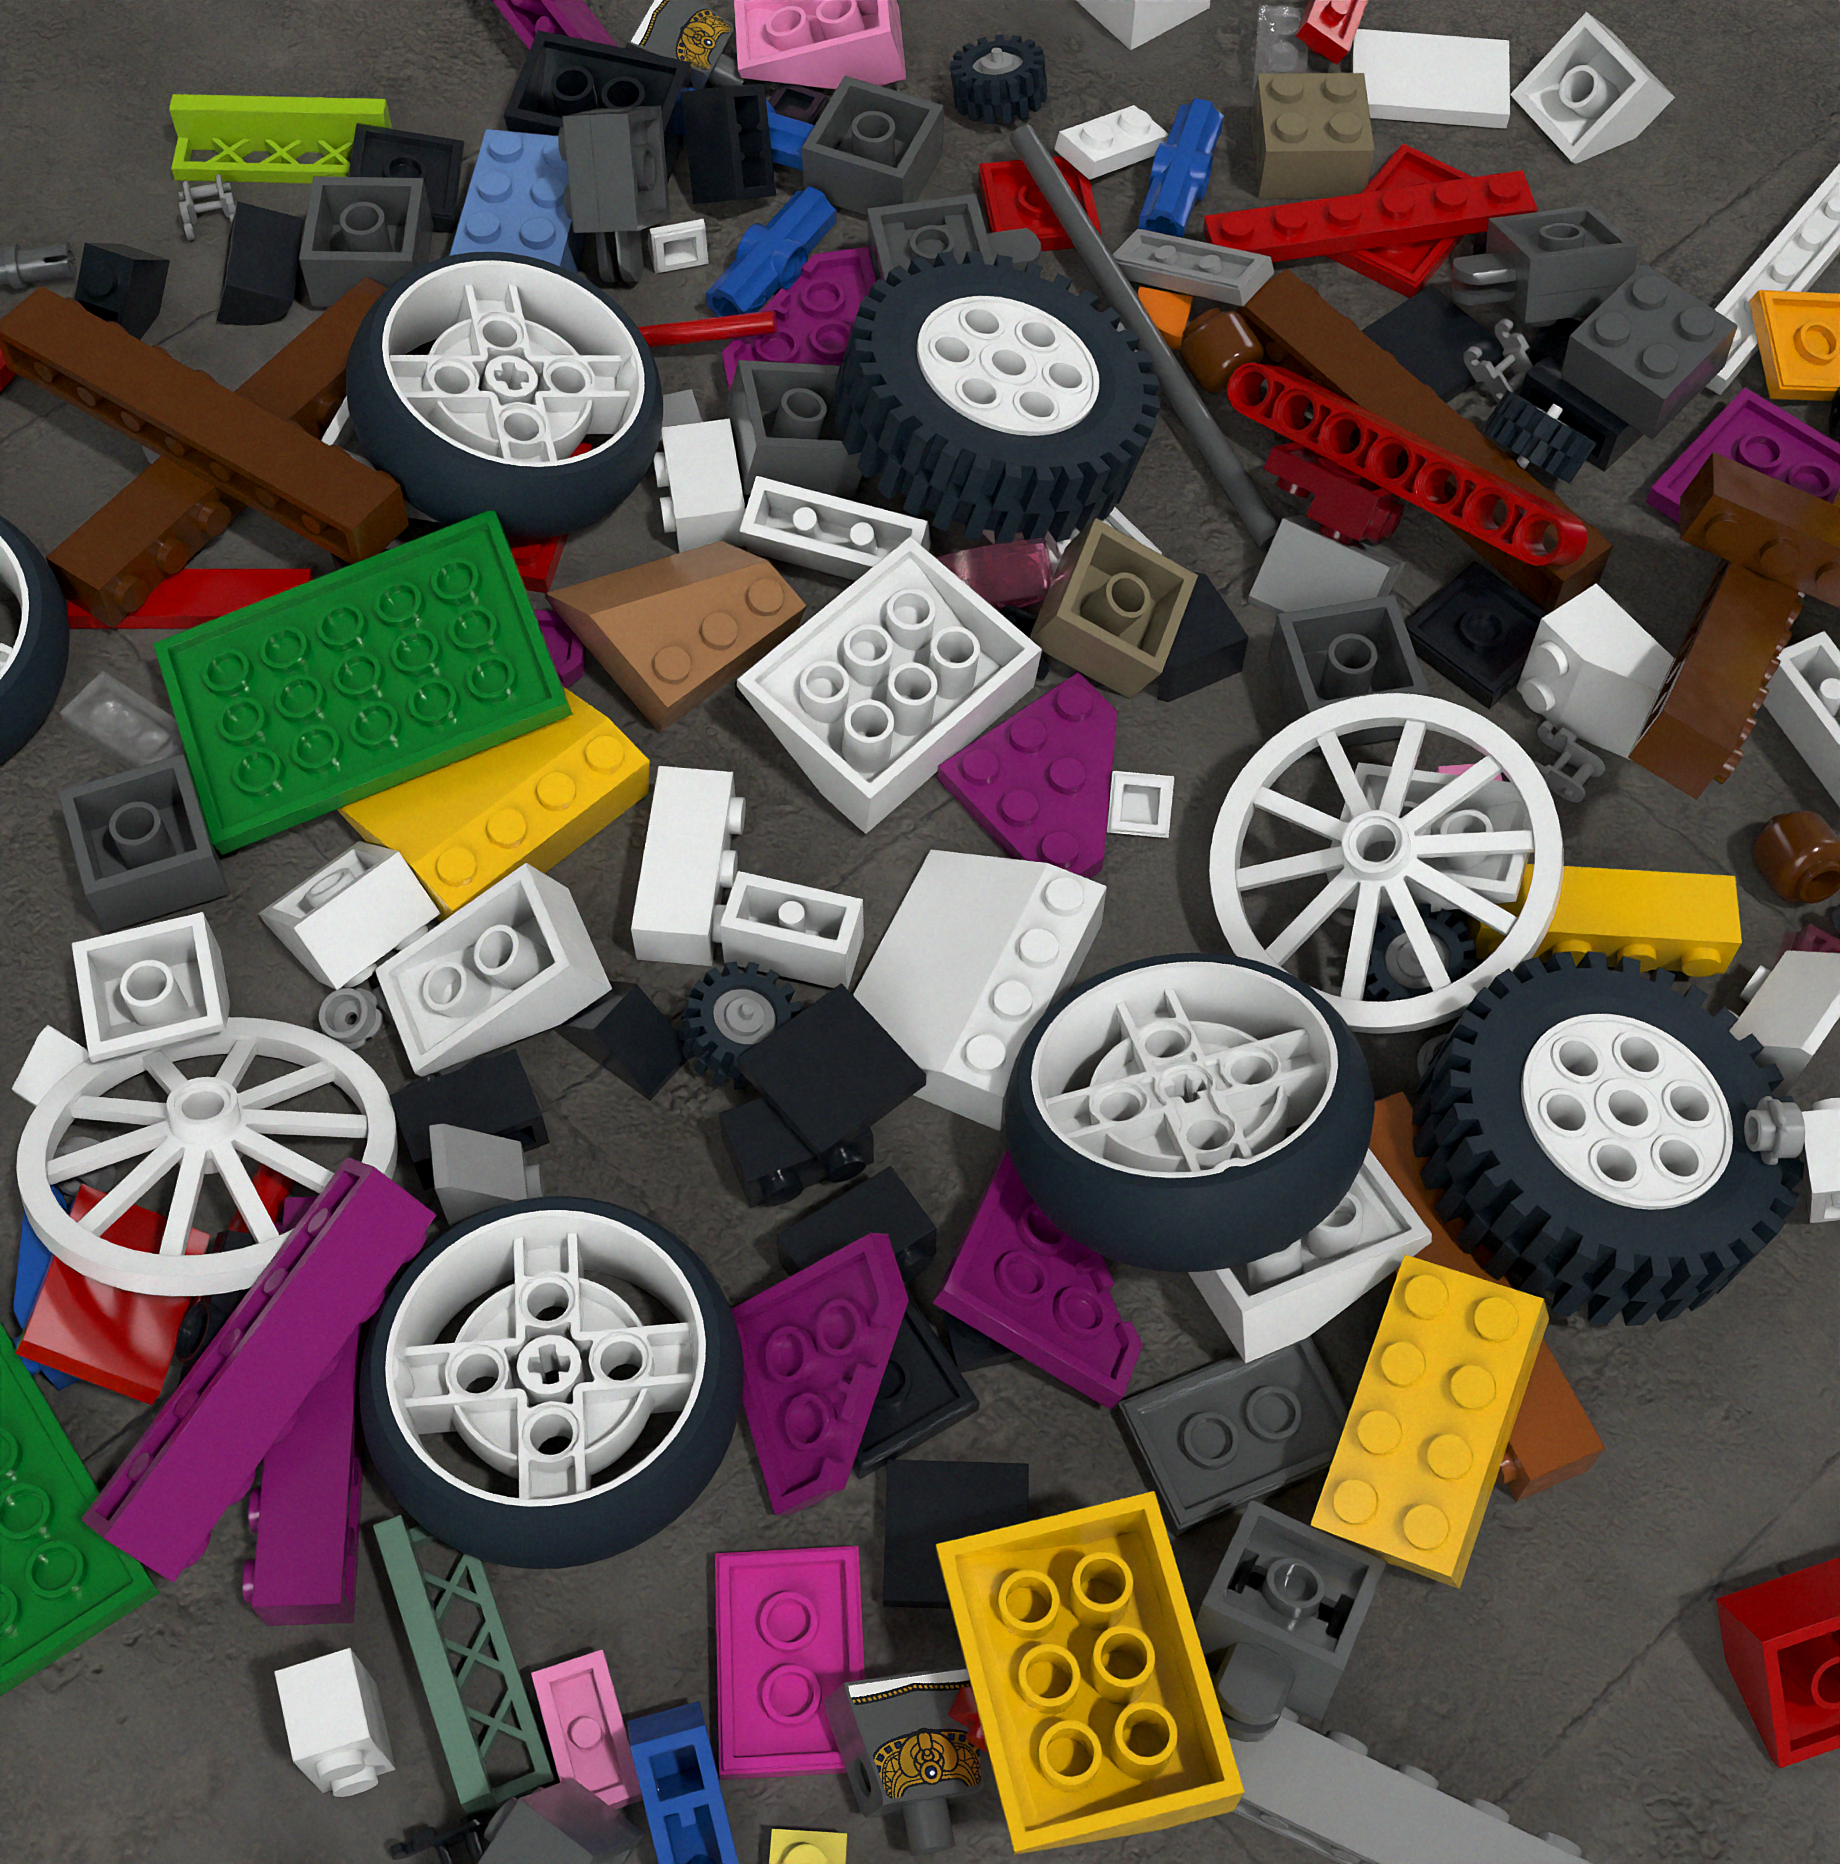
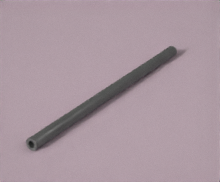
M1031 125L1018 127L1010 136L1012 146L1110 306L1122 317L1120 322L1126 329L1132 328L1139 337L1137 350L1148 352L1153 362L1150 371L1152 374H1157L1159 386L1262 552H1268L1280 526L1035 129Z

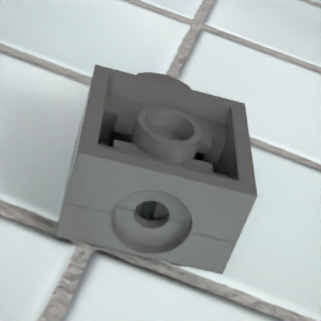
M661 106L601 108L563 116V126L558 134V146L562 160L567 161L569 184L566 185L564 190V207L567 217L573 220L574 233L596 232L599 274L603 282L616 283L621 277L626 282H639L644 271L641 230L671 219Z
M976 194L867 208L868 249L876 281L880 278L886 282L889 271L899 265L908 271L911 260L923 256L933 267L937 253L952 252L958 264L963 263L965 254L969 251L982 252L984 263L988 265H993L997 254L1013 257L1012 269L1024 272L1028 262L1040 266L1041 242L1036 234L1027 228L987 233Z
M1593 205L1488 218L1486 254L1457 257L1454 259L1452 275L1455 279L1451 283L1450 295L1456 302L1469 306L1503 301L1525 324L1531 326H1550L1555 324L1557 319L1571 317L1587 319L1635 272L1638 245Z
M1252 1499L1205 1596L1195 1622V1628L1207 1668L1217 1673L1213 1681V1688L1228 1737L1242 1742H1259L1263 1740L1274 1729L1284 1706L1321 1723L1387 1561Z

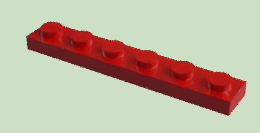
M1519 170L1205 215L1203 233L1206 243L1269 256L1273 263L1487 232L1488 218L1535 213L1538 208L1524 172Z

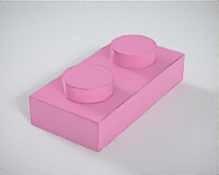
M603 1649L532 1672L560 1783L574 1778L614 1810L642 1801L643 1798L628 1735Z

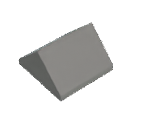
M1303 515L1283 518L1250 591L1248 603L1277 616V614L1388 596L1404 570L1406 562L1355 539L1352 540L1350 545L1332 540L1318 531L1320 523Z

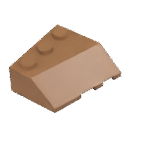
M724 541L711 543L545 593L547 602L658 733L668 728L782 642L798 628L807 607L768 560Z

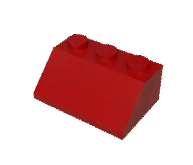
M1840 1557L1716 1598L1725 1661L1768 1754L1775 1765L1780 1769L1840 1748Z

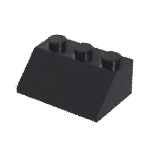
M538 30L504 113L507 130L511 132L558 136L559 130L563 126V116L601 108L661 106L667 182H669L682 147L684 119L681 92L689 91L692 72L691 62Z

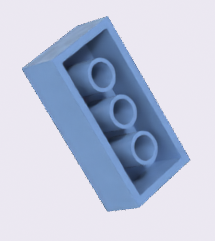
M486 129L449 256L469 252L513 253L544 260L577 274L587 233H574L573 220L569 219L565 212L564 190L566 185L569 184L567 161H563L560 156L558 136Z

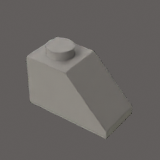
M447 1124L429 1126L435 1190L450 1228L475 1214L502 1204L523 1199L545 1197L540 1165L527 1164L520 1141Z

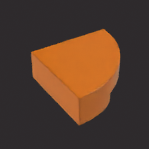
M1139 287L1138 297L1168 346L1172 349L1181 350L1184 340L1182 334L1189 321L1193 297Z

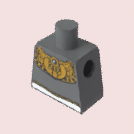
M651 0L626 45V49L691 62L690 88L696 90L707 89L709 83L716 87L744 85L746 78L740 77L737 61L725 55L734 31L732 24L700 0Z
M966 1665L846 1682L823 1700L826 1715L861 1813L865 1818L903 1813L911 1856L937 1853L955 1847L948 1805L964 1802L983 1790L984 1751L966 1739L969 1728L947 1716L960 1688L971 1687Z

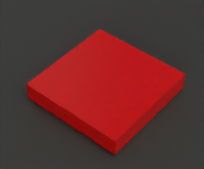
M1052 157L1101 236L1102 232L1090 180L1064 157ZM1022 160L981 163L978 165V180L989 233L1027 228L1036 234L1041 242V252L1075 248Z

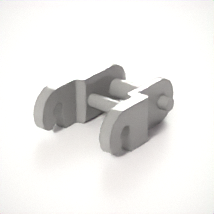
M220 174L216 175V183L190 188L187 180L183 181L184 191L178 193L180 200L186 199V201L179 202L188 241L196 239L193 225L198 221L196 213L223 208L224 215L230 217L232 224L236 206L232 192L226 193V191H231L230 183H223ZM219 195L220 198L217 201L194 204V199Z
M1502 319L1495 325V334L1504 348L1502 354L1505 357L1495 368L1490 361L1483 360L1479 362L1477 360L1482 355V351L1478 347H1470L1463 355L1464 362L1475 381H1484L1497 403H1499L1506 390L1514 393L1522 386L1526 372L1533 367L1525 353L1529 348L1528 343L1522 333L1510 334L1508 332L1513 328L1512 321L1508 319ZM1510 366L1515 376L1507 382L1502 372Z
M1544 721L1537 729V734L1544 744L1559 752L1561 756L1553 766L1550 764L1543 766L1537 761L1534 764L1544 778L1548 789L1570 802H1581L1585 797V790L1582 785L1590 776L1600 777L1605 772V765L1597 755L1575 743L1578 737L1576 734L1562 727L1556 735H1553L1551 733L1553 724L1549 721ZM1566 763L1578 769L1572 778L1561 772Z

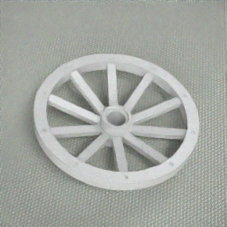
M1387 693L1354 697L1327 705L1291 723L1272 737L1242 769L1226 796L1214 828L1209 868L1211 894L1222 931L1235 955L1259 961L1287 972L1281 966L1360 885L1341 997L1330 995L1313 987L1311 988L1337 1010L1351 1031L1369 1034L1416 1031L1462 1016L1474 997L1484 986L1488 989L1497 975L1508 968L1514 974L1523 961L1533 957L1549 929L1561 894L1564 874V848L1561 827L1553 798L1534 762L1515 740L1485 717L1463 706L1423 695ZM1404 726L1379 810H1371L1337 737L1362 729ZM1426 729L1456 738L1486 756L1405 816L1399 818ZM1320 745L1353 816V820L1348 824L1274 792L1269 788L1292 763ZM1502 772L1512 782L1522 798L1533 830L1417 835ZM1256 807L1341 844V846L1240 869L1244 837ZM1389 841L1396 844L1393 853L1383 861L1370 862L1364 859L1367 849L1376 842ZM1535 853L1532 883L1519 918L1419 860V858ZM1344 868L1277 939L1264 950L1250 927L1245 914L1241 891ZM1411 880L1506 936L1505 940L1481 965L1466 976L1451 983L1406 883ZM1382 892H1388L1433 990L1431 993L1410 999L1388 1002L1362 1001Z
M228 1017L226 1030L93 1063L88 1058L69 1071L42 1098L25 1126L17 1151L16 1170L18 1186L28 1221L37 1237L50 1252L79 1273L113 1287L151 1295L203 1296L228 1293L251 1288L294 1230L292 1229L279 1235L240 1161L243 1154L319 1194L335 1174L259 1133L368 1138L361 1162L374 1166L392 1180L398 1153L395 1112L389 1094L376 1072L359 1055L338 1041L311 1029L286 1022L258 1018ZM228 1054L215 1077H199L187 1080L172 1063L199 1056ZM255 1055L278 1058L305 1067L237 1094L236 1092ZM146 1070L169 1095L167 1103L99 1097L124 1080ZM329 1082H334L351 1097L362 1115L261 1109ZM76 1118L150 1125L53 1159L61 1138ZM155 1149L78 1223L63 1210L51 1191L50 1185ZM177 1162L179 1163L181 1168L159 1254L132 1250L99 1238ZM219 1172L256 1244L222 1253L185 1255L204 1174Z

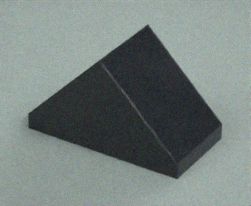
M1194 572L1198 577L1161 673L1158 700L1171 702L1242 672L1249 636L1206 574Z
M609 980L612 990L561 1025L555 1026L552 1029L651 1101L686 1063L687 1060L682 1052L685 1041L679 1040L677 1031L637 984Z

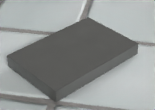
M1310 1336L1248 1363H1245L1240 1354H1237L1122 1401L1117 1406L1118 1416L1176 1537L1246 1508L1251 1499L1260 1502L1329 1473L1349 1415V1410Z

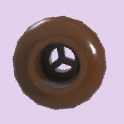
M1219 308L1210 309L1194 319L1182 334L1185 341L1180 350L1181 359L1201 388L1208 393L1213 394L1226 390L1229 378L1235 369L1242 364L1250 362L1260 363L1264 355L1263 345L1244 318L1236 311L1221 312Z
M1808 810L1776 815L1764 824L1753 846L1752 860L1755 867L1781 899L1792 903H1819L1828 899L1840 889V838L1821 815Z

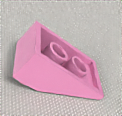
M734 0L737 63L741 78L837 89L844 76L878 86H885L889 83L906 79L900 11L897 0Z

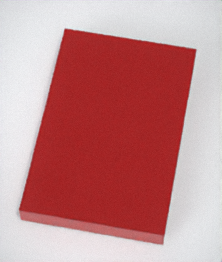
M1402 143L1361 193L1470 178L1472 176ZM1465 235L1324 256L1408 298H1412L1424 288Z
M81 1184L73 1198L68 1215L78 1223L107 1193ZM133 1204L99 1238L132 1250L159 1254L168 1217ZM191 1227L185 1255H205L211 1235ZM52 1254L15 1354L153 1405L161 1393L176 1346L177 1333L186 1315L191 1296L151 1295L113 1287L79 1273Z

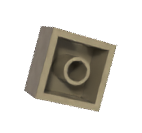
M1258 73L1250 121L1258 198H1331L1361 193L1368 184L1375 151L1364 73Z
M1094 518L1065 547L1029 638L1048 655L1131 699L1162 673L1198 575L1101 520Z

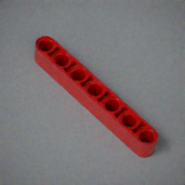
M1250 362L1242 364L1235 369L1229 378L1227 386L1228 399L1232 407L1239 413L1525 563L1535 566H1567L1577 561L1585 551L1587 530L1582 521L1575 515L1289 369ZM1266 379L1268 391L1266 397L1261 402L1259 390L1262 382ZM1311 402L1314 414L1312 421L1306 426L1304 413L1307 405ZM1358 425L1361 438L1359 445L1353 451L1350 446V436L1352 430ZM1405 449L1409 462L1406 471L1400 476L1397 471L1396 462L1401 451ZM1453 473L1457 480V491L1452 500L1448 501L1445 496L1444 486L1448 477ZM1503 499L1507 506V516L1503 524L1497 527L1493 520V510L1496 503ZM1553 524L1558 532V542L1555 549L1549 554L1543 546L1542 538L1547 527Z

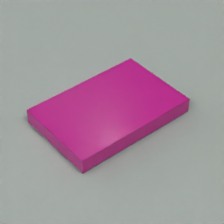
M859 1546L715 1553L720 1779L735 1780L847 1773L825 1712L823 1700L843 1683L865 1680Z

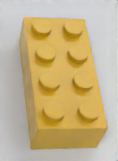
M1404 1254L1310 1526L1387 1561V1563L1460 1589L1549 1321L1544 1299Z

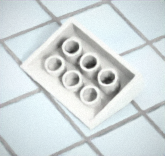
M909 537L737 679V687L819 792L859 829L867 834L938 772V765L964 749L1034 687L1042 649L912 537Z
M930 850L853 994L926 1073V1085L913 1094L914 1096L1001 1131L1005 1123L1007 1086L1019 1050L1039 1019L1054 1003L1069 992L1102 925L1107 886L1049 863Z

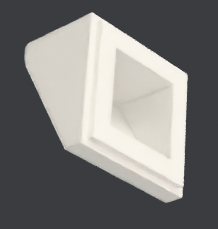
M704 219L649 229L648 249L655 274L709 264Z
M1112 771L1107 832L1169 838L1174 776Z
M47 1025L38 1035L12 1087L13 1092L37 1107L42 1098L59 1080L89 1058L88 1050Z

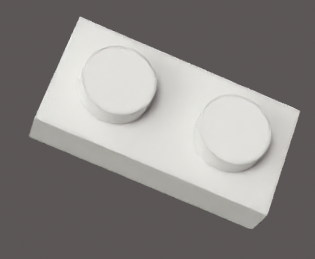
M1133 105L1059 131L1054 150L1090 180L1155 156L1159 143H1167L1169 134L1156 124L1149 114Z

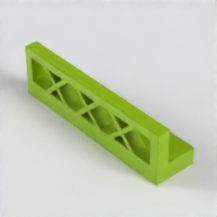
M172 94L169 111L178 140L171 170L175 181H216V175L220 174L223 182L312 184L313 176L348 177L350 162L348 160L352 156L356 124L393 129L386 99ZM192 150H215L218 155L206 162L190 161ZM254 151H267L271 154L270 157L260 163H246L242 159ZM307 152L321 153L324 156L314 164H299L295 160Z

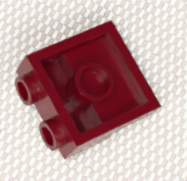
M1296 442L1273 447L1263 468L1278 476L1275 484L1291 494L1303 498H1308L1310 492L1316 494L1306 516L1321 523L1318 529L1321 534L1343 544L1350 545L1353 539L1357 541L1367 539L1375 544L1380 541L1382 536L1389 539L1398 527L1405 510L1404 506L1398 504L1401 497Z

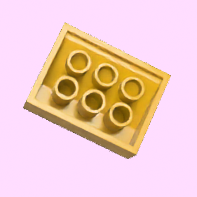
M565 687L563 688L573 715L337 809L367 843L399 851L441 913L436 917L440 923L525 863L545 874L649 794L650 760L607 716Z
M1155 1491L936 1544L939 1564L1014 1855L1158 1831L1235 1810L1245 1791Z

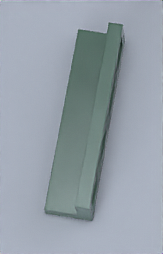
M401 1515L373 1525L462 1807L471 1816V1819H474L502 1807L512 1797L519 1799L532 1794L539 1787L545 1789L556 1785L557 1783L482 1560L463 1553L461 1561L450 1582L425 1572L417 1548L440 1539L421 1525L409 1529ZM469 1572L476 1593L462 1588ZM429 1587L444 1593L437 1608L435 1607ZM456 1598L482 1609L486 1620L472 1649L446 1639L442 1629V1624ZM491 1638L499 1661L483 1655ZM451 1654L466 1660L459 1675H457ZM478 1665L504 1676L508 1687L507 1693L494 1718L469 1708L464 1697V1692ZM513 1707L522 1730L506 1724ZM473 1722L488 1728L481 1746ZM502 1734L527 1745L535 1772L494 1788L486 1762L499 1735Z

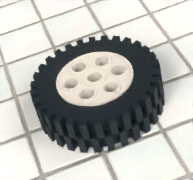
M967 251L963 263L958 264L952 252L937 253L933 267L924 256L911 260L908 271L899 265L889 271L886 282L879 278L871 286L869 296H864L859 306L835 382L833 407L837 408L834 418L837 431H846L842 444L848 455L861 453L857 465L861 473L866 478L880 473L882 477L877 490L888 499H891L899 492L906 495L907 498L903 510L916 518L926 508L936 513L932 526L947 532L951 520L964 524L963 537L976 541L980 540L985 529L994 531L995 544L1011 546L1016 533H1022L1027 546L1042 545L1048 531L1055 542L1070 539L1074 527L1081 532L1094 518L1104 521L1113 511L1115 504H1119L1155 428L1158 420L1155 418L1160 409L1161 397L1155 396L1159 388L1157 374L1148 373L1153 362L1147 351L1135 352L1140 339L1133 329L1130 328L1118 332L1116 329L1122 317L1111 307L1099 313L1094 309L1099 297L1087 289L1079 296L1069 292L1071 279L1059 273L1053 283L1040 278L1043 267L1031 262L1027 263L1024 272L1012 269L1013 257L997 254L994 264L988 265L984 263L982 252Z
M1569 951L1554 953L1545 966H1543L1538 957L1523 961L1514 974L1508 968L1495 977L1488 989L1484 986L1474 997L1429 1062V1068L1420 1080L1416 1093L1422 1096L1413 1107L1412 1124L1422 1126L1413 1139L1415 1157H1431L1420 1172L1425 1190L1444 1187L1446 1191L1434 1207L1443 1223L1461 1217L1466 1227L1456 1238L1457 1242L1468 1254L1483 1244L1494 1255L1484 1266V1269L1498 1281L1511 1268L1523 1276L1517 1288L1518 1291L1537 1297L1544 1289L1555 1293L1551 1311L1568 1317L1583 1302L1588 1303V1322L1607 1325L1620 1311H1622L1625 1326L1644 1325L1654 1313H1656L1660 1322L1677 1318L1687 1307L1691 1312L1704 1305L1715 1293L1718 1294L1767 1246L1786 1224L1787 1221L1784 1218L1795 1208L1799 1193L1792 1189L1803 1179L1805 1162L1792 1158H1778L1776 1165L1765 1164L1760 1151H1751L1748 1148L1745 1140L1744 1124L1747 1113L1750 1110H1756L1759 1101L1763 1097L1771 1096L1780 1102L1794 1103L1792 1096H1773L1772 1092L1784 1080L1776 1064L1761 1068L1757 1066L1754 1059L1764 1049L1762 1044L1752 1033L1740 1041L1730 1033L1729 1030L1738 1021V1018L1726 1007H1723L1715 1017L1700 1006L1709 995L1692 984L1682 996L1671 990L1675 974L1658 967L1649 980L1639 977L1641 961L1622 956L1613 970H1608L1605 953L1587 951L1576 966Z

